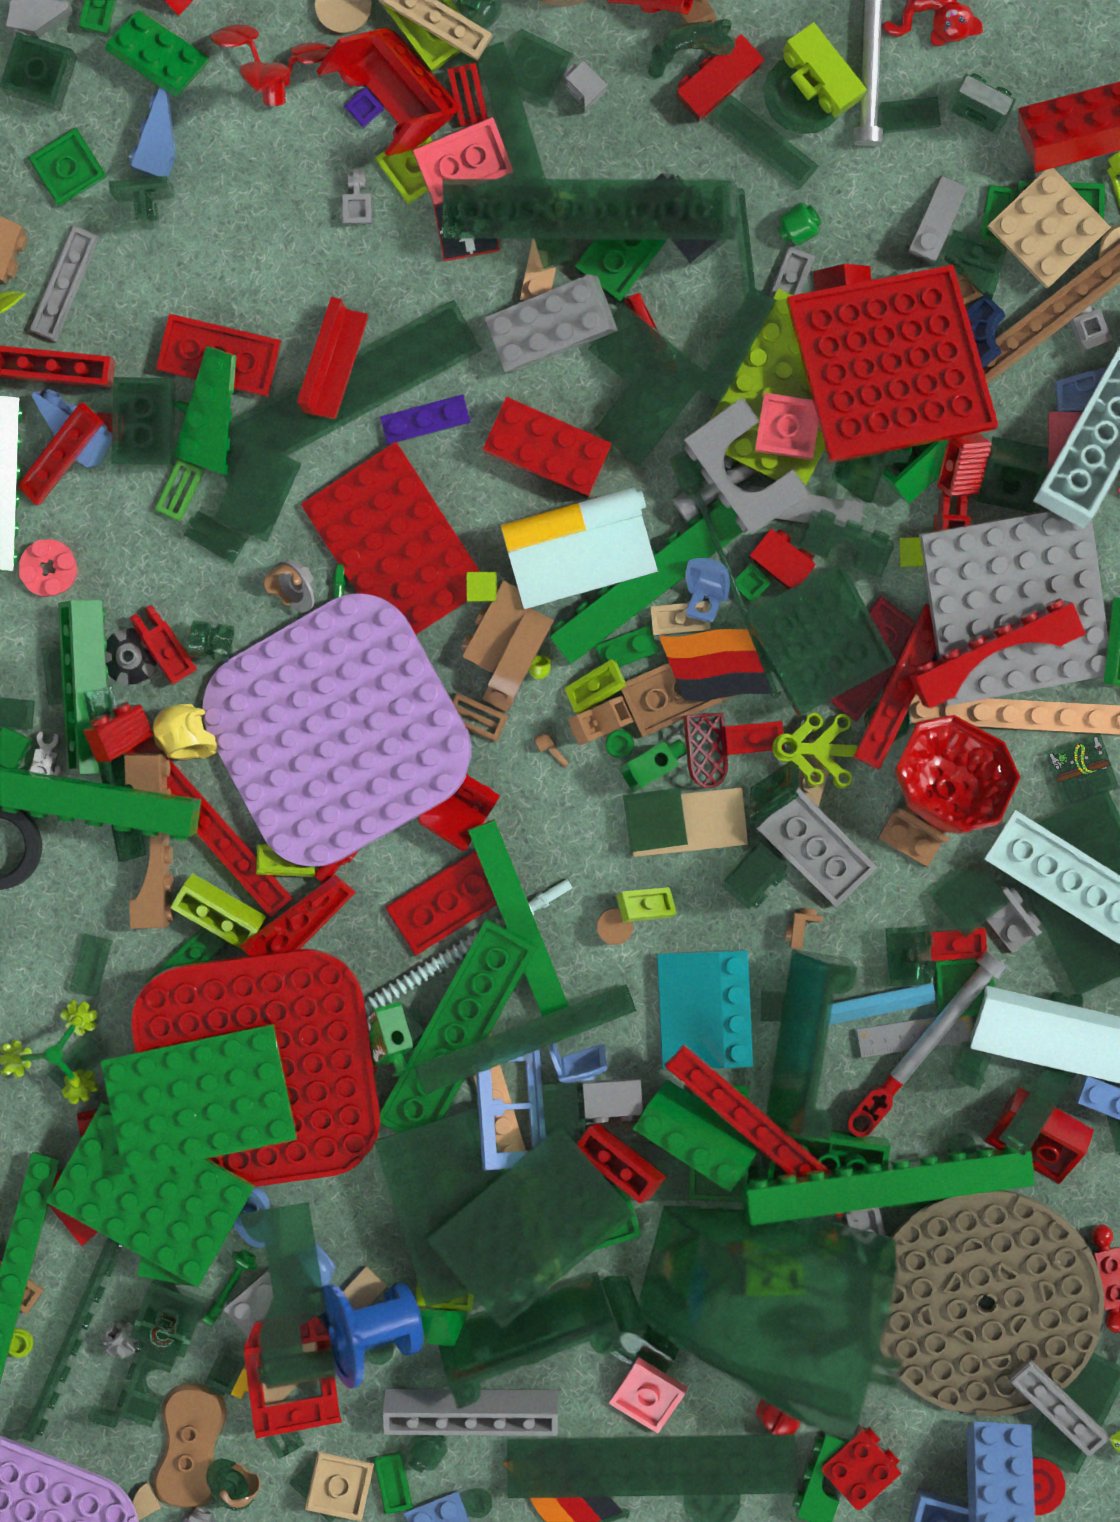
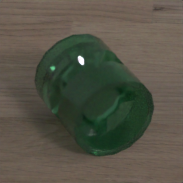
M193 620L188 641V656L205 659L209 655L214 661L229 663L235 634L234 626L217 624L215 627H212L210 622Z

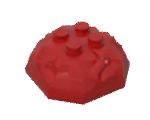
M955 715L918 722L895 767L896 781L901 787L907 807L925 819L934 828L953 834H963L998 825L1021 778L1004 741Z

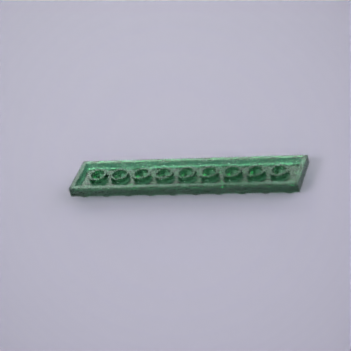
M455 300L358 351L336 419L303 413L297 403L303 384L301 382L229 421L228 438H230V448L226 454L228 474L223 475L228 486L232 487L480 353L482 350Z
M788 1433L784 1435L725 1434L507 1438L508 1498L797 1494L795 1433Z

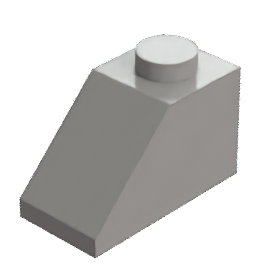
M11 0L6 27L13 33V37L28 41L31 36L39 38L71 16L73 8L69 2L58 0Z

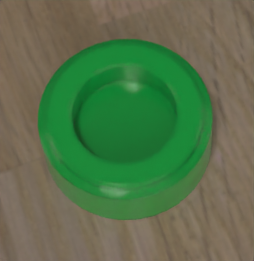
M615 730L608 735L605 747L612 757L621 759L631 754L634 748V740L627 731Z

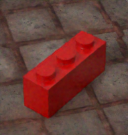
M742 33L736 39L733 36L728 38L720 46L722 51L714 58L711 55L708 56L698 66L699 72L693 77L690 74L687 75L677 85L679 88L676 93L677 99L698 122L763 66L764 58Z
M600 1123L590 1126L573 1149L640 1204L650 1200L666 1178L664 1174Z

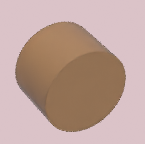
M610 908L604 911L598 918L597 931L600 938L606 943L619 945L630 938L633 932V922L623 923L620 909Z

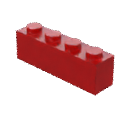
M0 346V379L113 390L115 360L110 356Z

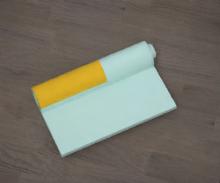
M635 487L501 524V530L523 608H532L658 572L642 518L641 509L646 508L642 491L636 492Z

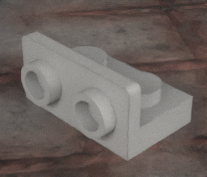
M1003 886L976 908L1008 950L1013 953L1031 938L1042 933L1038 928L1041 923L1032 911L1026 913L1020 904L1023 902V899L1014 888L1009 890Z

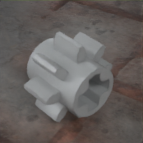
M120 1321L110 1325L105 1331L104 1340H102V1343L107 1346L105 1351L113 1358L117 1354L122 1359L132 1355L136 1351L138 1341L140 1340V1337L136 1334L137 1329L129 1322L125 1326Z

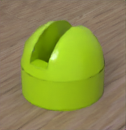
M536 655L528 670L529 674L537 680L546 678L551 670L550 658Z

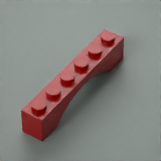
M1061 598L1053 600L1045 605L1046 609L1038 613L1036 611L1025 613L1019 617V622L1011 626L1010 623L1000 625L993 630L994 634L985 638L983 635L975 637L967 642L968 646L960 650L958 648L947 650L941 654V659L933 663L931 660L915 666L916 671L909 673V676L921 704L930 709L955 697L971 671L984 659L999 650L1030 642L1048 643L1061 647L1086 635L1073 602L1062 601Z

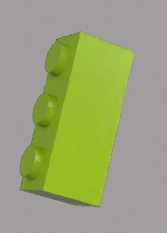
M193 873L184 883L171 906V909L241 950L243 949L240 945L259 931L267 917Z

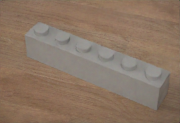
M385 1389L383 1407L384 1435L558 1436V1390Z

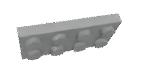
M798 786L756 825V828L836 908L878 868Z

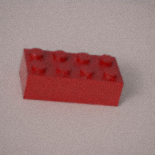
M1120 81L1018 108L1020 137L1035 173L1120 151Z
M506 396L483 447V452L589 499L612 447V443Z

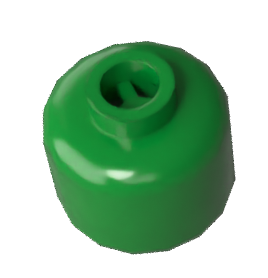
M800 202L781 213V225L777 229L785 242L791 240L793 244L799 246L819 234V225L822 224V221L812 204L807 206L805 203Z

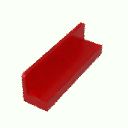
M330 298L297 399V403L303 413L330 419H336L369 318L367 313L347 309L342 299Z

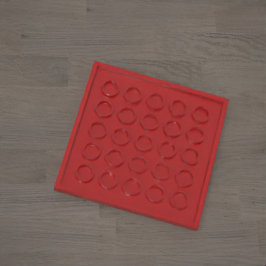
M954 265L787 297L788 311L830 463L996 430L998 428V420Z

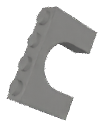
M741 398L684 440L687 445L684 446V449L693 461L698 459L704 467L701 473L711 485L715 482L721 491L718 497L728 509L732 506L738 516L734 519L742 531L746 532L749 530L753 534L806 497L810 491L794 469L770 486L757 491L741 489L729 479L724 467V456L728 446L734 439L759 422V419L745 399Z

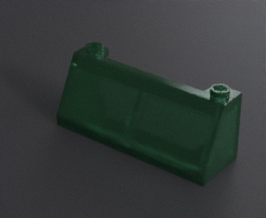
M791 949L765 1115L779 1127L797 1135L830 1140L832 1120L826 1111L816 1108L833 996L834 993L845 994L853 988L857 966L847 957Z
M598 1271L530 1296L521 1302L517 1301L466 1320L454 1346L438 1345L447 1382L458 1409L478 1401L481 1396L479 1382L588 1341L592 1349L600 1354H608L623 1348L618 1324Z

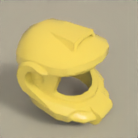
M192 704L165 707L154 720V741L168 758L189 760L200 757L205 759L217 753L216 748L218 744L215 742V737L203 729L201 716L205 714V710L195 708Z

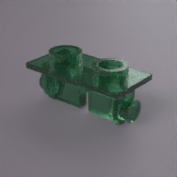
M199 510L188 521L186 525L188 528L184 533V536L234 564L247 542L246 538Z

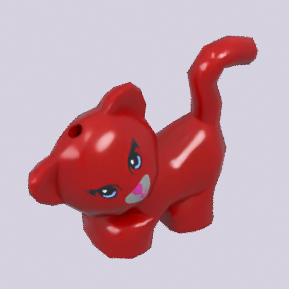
M907 0L902 12V23L898 26L891 21H886L882 25L883 30L887 34L902 37L911 31L915 12L934 10L936 13L932 23L933 29L930 33V40L933 46H942L947 42H958L966 39L968 36L980 35L983 31L982 22L973 15L970 7L957 2V0Z

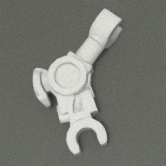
M39 732L37 743L40 749H35L32 765L27 771L61 776L60 765L55 767V772H53L52 768L57 757V753L52 751L59 744V735L54 734L53 742L45 744L43 741L44 732Z

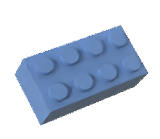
M974 1421L966 1430L969 1522H1035L1031 1425Z

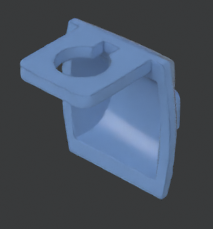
M695 558L688 561L686 568L687 587L689 593L693 594L686 610V615L690 618L712 622L715 619L721 601L726 602L729 595L730 580L728 571L724 564L716 560ZM704 598L709 599V604L712 607L710 611L700 613L695 609L696 604L703 602Z
M554 1038L549 1039L550 1055L559 1081L563 1083L580 1080L585 1082L595 1079V1076L602 1072H606L605 1044L560 1057Z

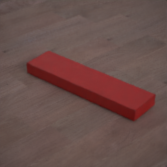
M84 402L78 404L18 483L17 487L36 506L41 505L104 422Z

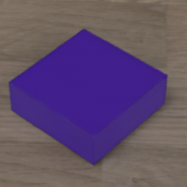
M366 87L344 105V108L363 129L385 110Z

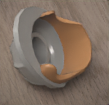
M291 560L280 561L264 578L263 583L266 592L278 596L284 606L289 605L302 613L310 611L314 605V577L309 568L300 562Z

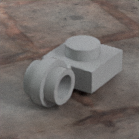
M354 169L353 172H348V188L354 189V194H342L343 224H373L372 194H361V189H366L367 187L366 171Z

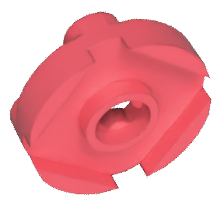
M52 539L35 541L26 548L19 562L20 579L31 592L44 597L57 596L67 591L73 585L78 571L76 559L71 549L65 544ZM50 559L53 561V567L56 571L54 574L48 573L47 576H44L41 564L48 563Z

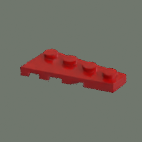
M335 874L240 946L250 956L301 949L356 892Z

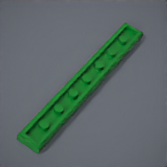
M495 819L468 829L507 930L537 947L524 972L550 1037L554 1038L556 1042L579 1033Z

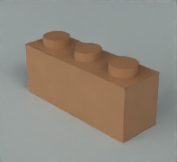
M504 580L501 586L497 584V602H491L487 611L481 610L474 623L478 626L474 636L468 634L461 647V650L464 651L463 658L494 674L514 632L527 609L523 608L517 587Z

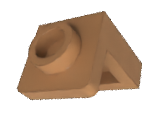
M800 907V913L793 912L792 924L787 923L785 930V941H790L789 947L803 948L806 920L823 922L824 916L817 915V909Z

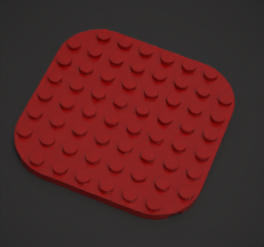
M289 950L174 966L160 972L144 986L136 1000L132 1013L131 1025L135 1053L274 1024L297 1139L207 1159L258 1187L331 1177L345 1173L361 1163L362 1159L373 1148L379 1132L380 1112L363 991L356 975L342 960L321 950Z

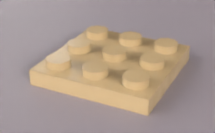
M1054 168L1045 170L987 226L1046 289L1111 228Z

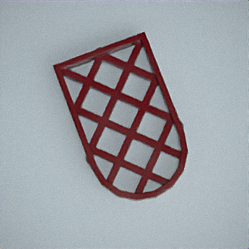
M721 712L684 715L687 764L690 777L701 788L710 789L717 787L725 780L728 772L724 714ZM716 716L713 722H711L707 717ZM700 717L697 723L691 718ZM703 721L710 726L706 733L699 728ZM718 721L720 722V730L716 727ZM712 730L718 735L715 742L708 737ZM696 731L702 736L698 744L692 738ZM705 741L712 746L708 753L701 748ZM720 741L722 744V751L717 746ZM714 750L720 755L717 762L710 757ZM698 751L704 756L700 764L694 759ZM707 760L713 766L709 773L703 768ZM722 761H723V770L719 767V765L721 764ZM716 770L721 774L717 781L712 777ZM700 771L706 776L703 783L697 777Z

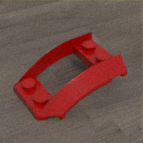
M312 1312L255 1322L243 1348L255 1438L341 1423L329 1331ZM314 1342L321 1395L265 1405L259 1352Z

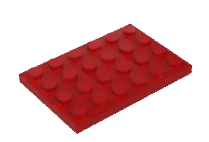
M394 442L301 504L338 564L343 565L344 573L357 594L373 595L394 605L406 617L416 635L467 603V572L481 571L398 442Z

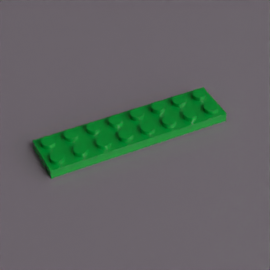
M485 920L407 1062L408 1071L400 1075L380 1112V1123L421 1147L428 1148L475 1062L474 1047L484 1046L537 949L535 945L491 920Z

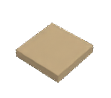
M317 1451L304 1509L362 1522L374 1464Z

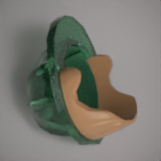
M222 1458L213 1461L207 1468V1485L219 1507L232 1511L245 1510L254 1501L261 1486L260 1478L257 1474L245 1469L241 1463Z

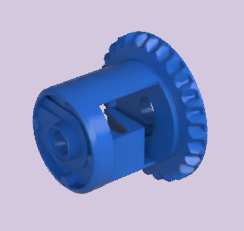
M396 1282L389 1288V1291L384 1292L383 1303L358 1310H353L348 1302V1298L345 1297L340 1287L328 1284L321 1288L319 1296L321 1323L329 1331L334 1369L341 1382L347 1388L358 1387L363 1381L365 1350L394 1342L399 1351L405 1356L418 1353L423 1345V1326L420 1312L411 1290L404 1283Z

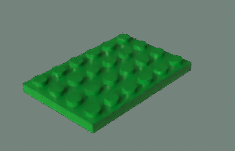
M274 1024L101 1060L124 1176L297 1139Z
M103 1101L46 1202L198 1288L255 1185L209 1159L124 1176L110 1105L108 1102Z

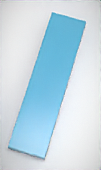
M929 983L823 1005L820 1007L822 1026L935 1003L934 986Z

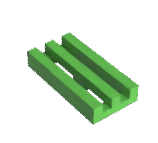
M178 458L154 510L181 522L205 470ZM181 467H186L187 469L168 509L163 508ZM192 471L196 472L194 479L176 514L173 511Z

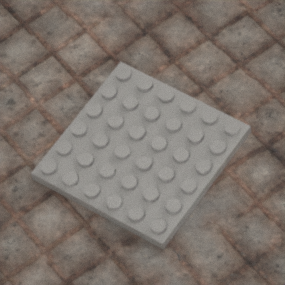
M1048 510L919 534L938 660L942 658L941 654L953 648L960 650L968 646L967 642L982 635L984 638L992 635L996 627L1006 623H1010L1011 626L1019 622V617L1031 611L1038 613L1046 609L1045 605L1059 598L1062 601L1073 602L1086 632V635L1061 647L1048 643L1030 642L1013 645L997 651L984 659L971 671L962 683L957 695L945 701L944 705L950 706L1104 676L1109 638L1092 520L1083 529Z

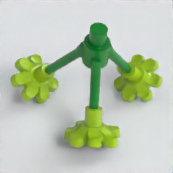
M70 1000L67 1005L68 1009H63L61 1012V1018L66 1020L65 1026L67 1030L55 1046L48 1047L43 1053L32 1054L29 1047L22 1048V1043L18 1040H12L11 1045L3 1043L0 1046V1051L4 1055H0V1065H5L1 1069L2 1075L8 1076L13 1072L14 1077L19 1078L24 1075V1070L31 1067L30 1060L46 1059L49 1063L57 1064L66 1074L64 1078L66 1086L62 1089V1094L64 1098H68L71 1104L75 1105L78 1104L80 1098L82 1101L89 1100L91 1095L88 1091H97L99 1085L92 1081L95 1079L96 1074L91 1070L85 1072L82 1069H78L76 1072H72L63 1061L64 1052L62 1048L73 1032L82 1036L86 1033V1030L93 1031L97 1027V1023L94 1020L98 1018V1013L96 1010L87 1011L89 1004L86 1002H81L78 1006L75 1000Z

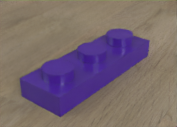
M463 394L380 416L388 445L471 423Z

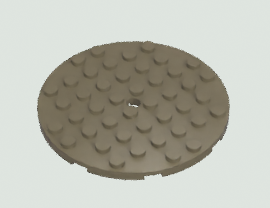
M1001 1190L937 1199L908 1217L889 1238L879 1256L871 1282L870 1311L873 1330L883 1356L899 1375V1378L914 1392L935 1405L953 1412L957 1410L974 1413L976 1416H1002L1036 1407L1008 1379V1376L1028 1358L1063 1390L1080 1374L1092 1356L1100 1337L1099 1332L1104 1316V1292L1100 1273L1091 1250L1072 1224L1058 1212L1036 1199L1019 1193ZM986 1295L993 1298L995 1304L990 1309H982L978 1305L979 1300Z

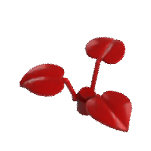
M230 25L210 34L211 41L219 46L237 47L247 44L251 48L255 62L243 64L239 69L240 75L257 92L261 93L262 91L263 103L268 106H280L286 103L285 86L290 85V75L294 63L297 61L302 64L322 62L332 49V46L317 42L296 45L291 48L290 51L293 56L290 57L288 66L275 62H260L253 39L259 37V32L251 26Z

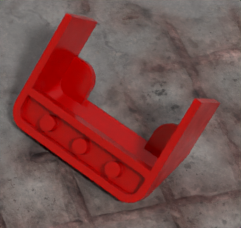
M388 28L339 38L316 70L319 76L337 71L341 75L342 80L351 86L366 85L399 123L392 132L393 141L384 152L387 156L417 148L451 120L458 110L455 100L395 31Z

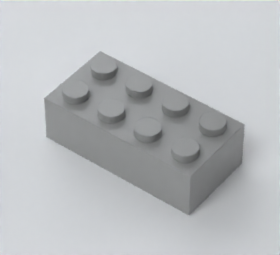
M592 274L485 317L503 369L509 373L523 370L618 331L599 278Z

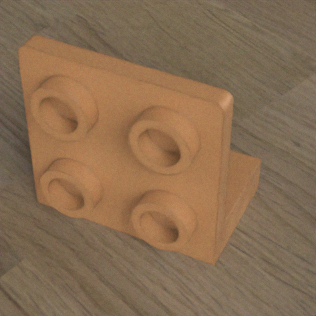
M903 807L902 809L895 808L879 834L878 839L928 867L942 842L948 843L950 837L945 835V831L920 820L921 816L908 807Z

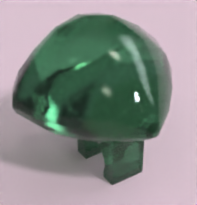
M501 0L456 1L457 7L468 9L467 19L485 30L489 29L502 13Z

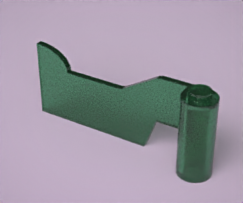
M309 1202L239 1214L246 1233L253 1240L265 1243L273 1292L271 1304L259 1332L262 1366L257 1367L259 1384H265L266 1389L336 1377L332 1348L303 1352L299 1326L326 1311Z

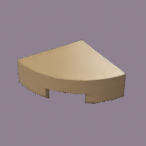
M147 1481L139 1488L133 1500L138 1520L162 1507L150 1483Z

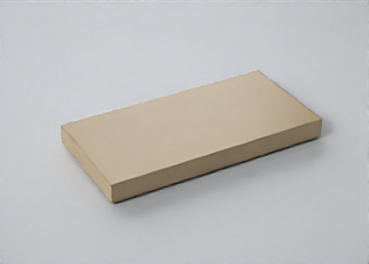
M742 788L628 799L634 857L748 845Z

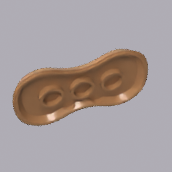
M181 1384L175 1386L168 1392L162 1404V1419L165 1427L166 1443L162 1457L153 1474V1487L157 1497L162 1502L175 1508L195 1509L196 1507H204L213 1499L217 1491L218 1475L214 1463V1447L217 1437L225 1424L227 1408L222 1395L211 1387L201 1384Z

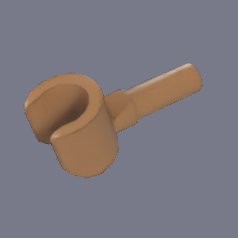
M543 733L534 738L540 752L549 749L563 767L569 764L557 750L548 734Z

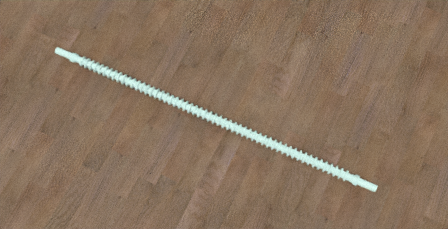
M568 879L563 880L544 893L542 891L536 894V897L528 902L533 916L536 910L549 906V902L573 888ZM498 918L495 919L496 924L505 929L507 928L503 918L500 920ZM474 931L473 937L468 935L466 941L460 940V945L458 946L453 944V949L449 950L447 948L445 954L439 953L437 959L432 957L431 963L424 962L425 966L422 968L418 966L416 972L411 970L409 976L403 975V980L396 979L395 985L390 983L389 988H382L380 994L375 992L374 998L367 997L368 1001L365 1002L366 1015H369L371 1011L379 1006H385L386 1002L392 1003L394 997L399 999L400 993L407 994L406 990H413L415 984L420 986V981H428V976L435 977L436 971L441 973L442 968H449L451 962L456 964L457 958L462 960L464 958L463 955L468 953L478 932Z

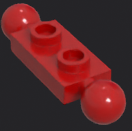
M1099 1224L1090 1233L1092 1243L1098 1247V1251L1091 1253L1096 1261L1102 1280L1104 1311L1109 1310L1105 1318V1324L1110 1331L1120 1333V1247L1110 1248L1109 1245L1114 1237L1113 1232L1107 1225Z

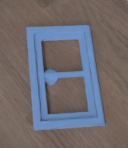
M539 1044L474 1047L482 1169L494 1170L548 1165ZM525 1061L528 1103L504 1104L501 1099H493L490 1063ZM529 1109L532 1151L497 1153L494 1117L503 1115L505 1110Z

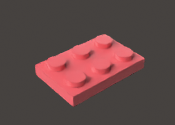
M493 117L412 149L433 204H438L514 172Z

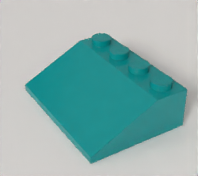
M748 950L657 953L662 1069H667L664 1065L683 1043L711 1068L753 1067Z

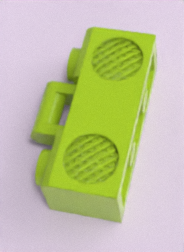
M815 22L786 42L782 50L784 52V60L791 68L795 67L798 70L790 78L807 100L812 99L818 94L821 108L826 113L831 112L837 118L863 98L867 91L866 87Z

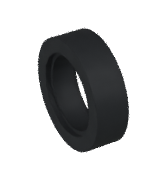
M0 806V819L13 823L20 830L25 844L24 855L19 865L11 872L0 875V890L18 886L34 873L42 855V838L36 823L26 812L19 809L18 813L2 811V806Z

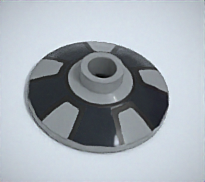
M135 628L118 630L106 640L105 665L108 668V676L124 685H136L144 682L153 674L157 667V663L140 639L141 636ZM126 651L133 653V659L129 662L125 661L123 657Z

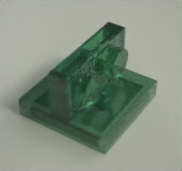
M167 176L109 181L110 194L117 203L134 202L135 220L143 230L155 229L154 221L159 220L158 205L154 203V200L175 198L174 186Z

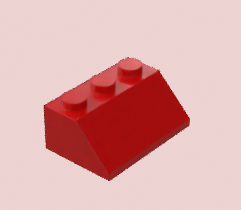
M1018 1087L1006 1102L985 1142L999 1150L1004 1149L1006 1144H1021L1022 1147L1032 1151L1033 1170L1060 1184L1086 1155L1094 1129Z

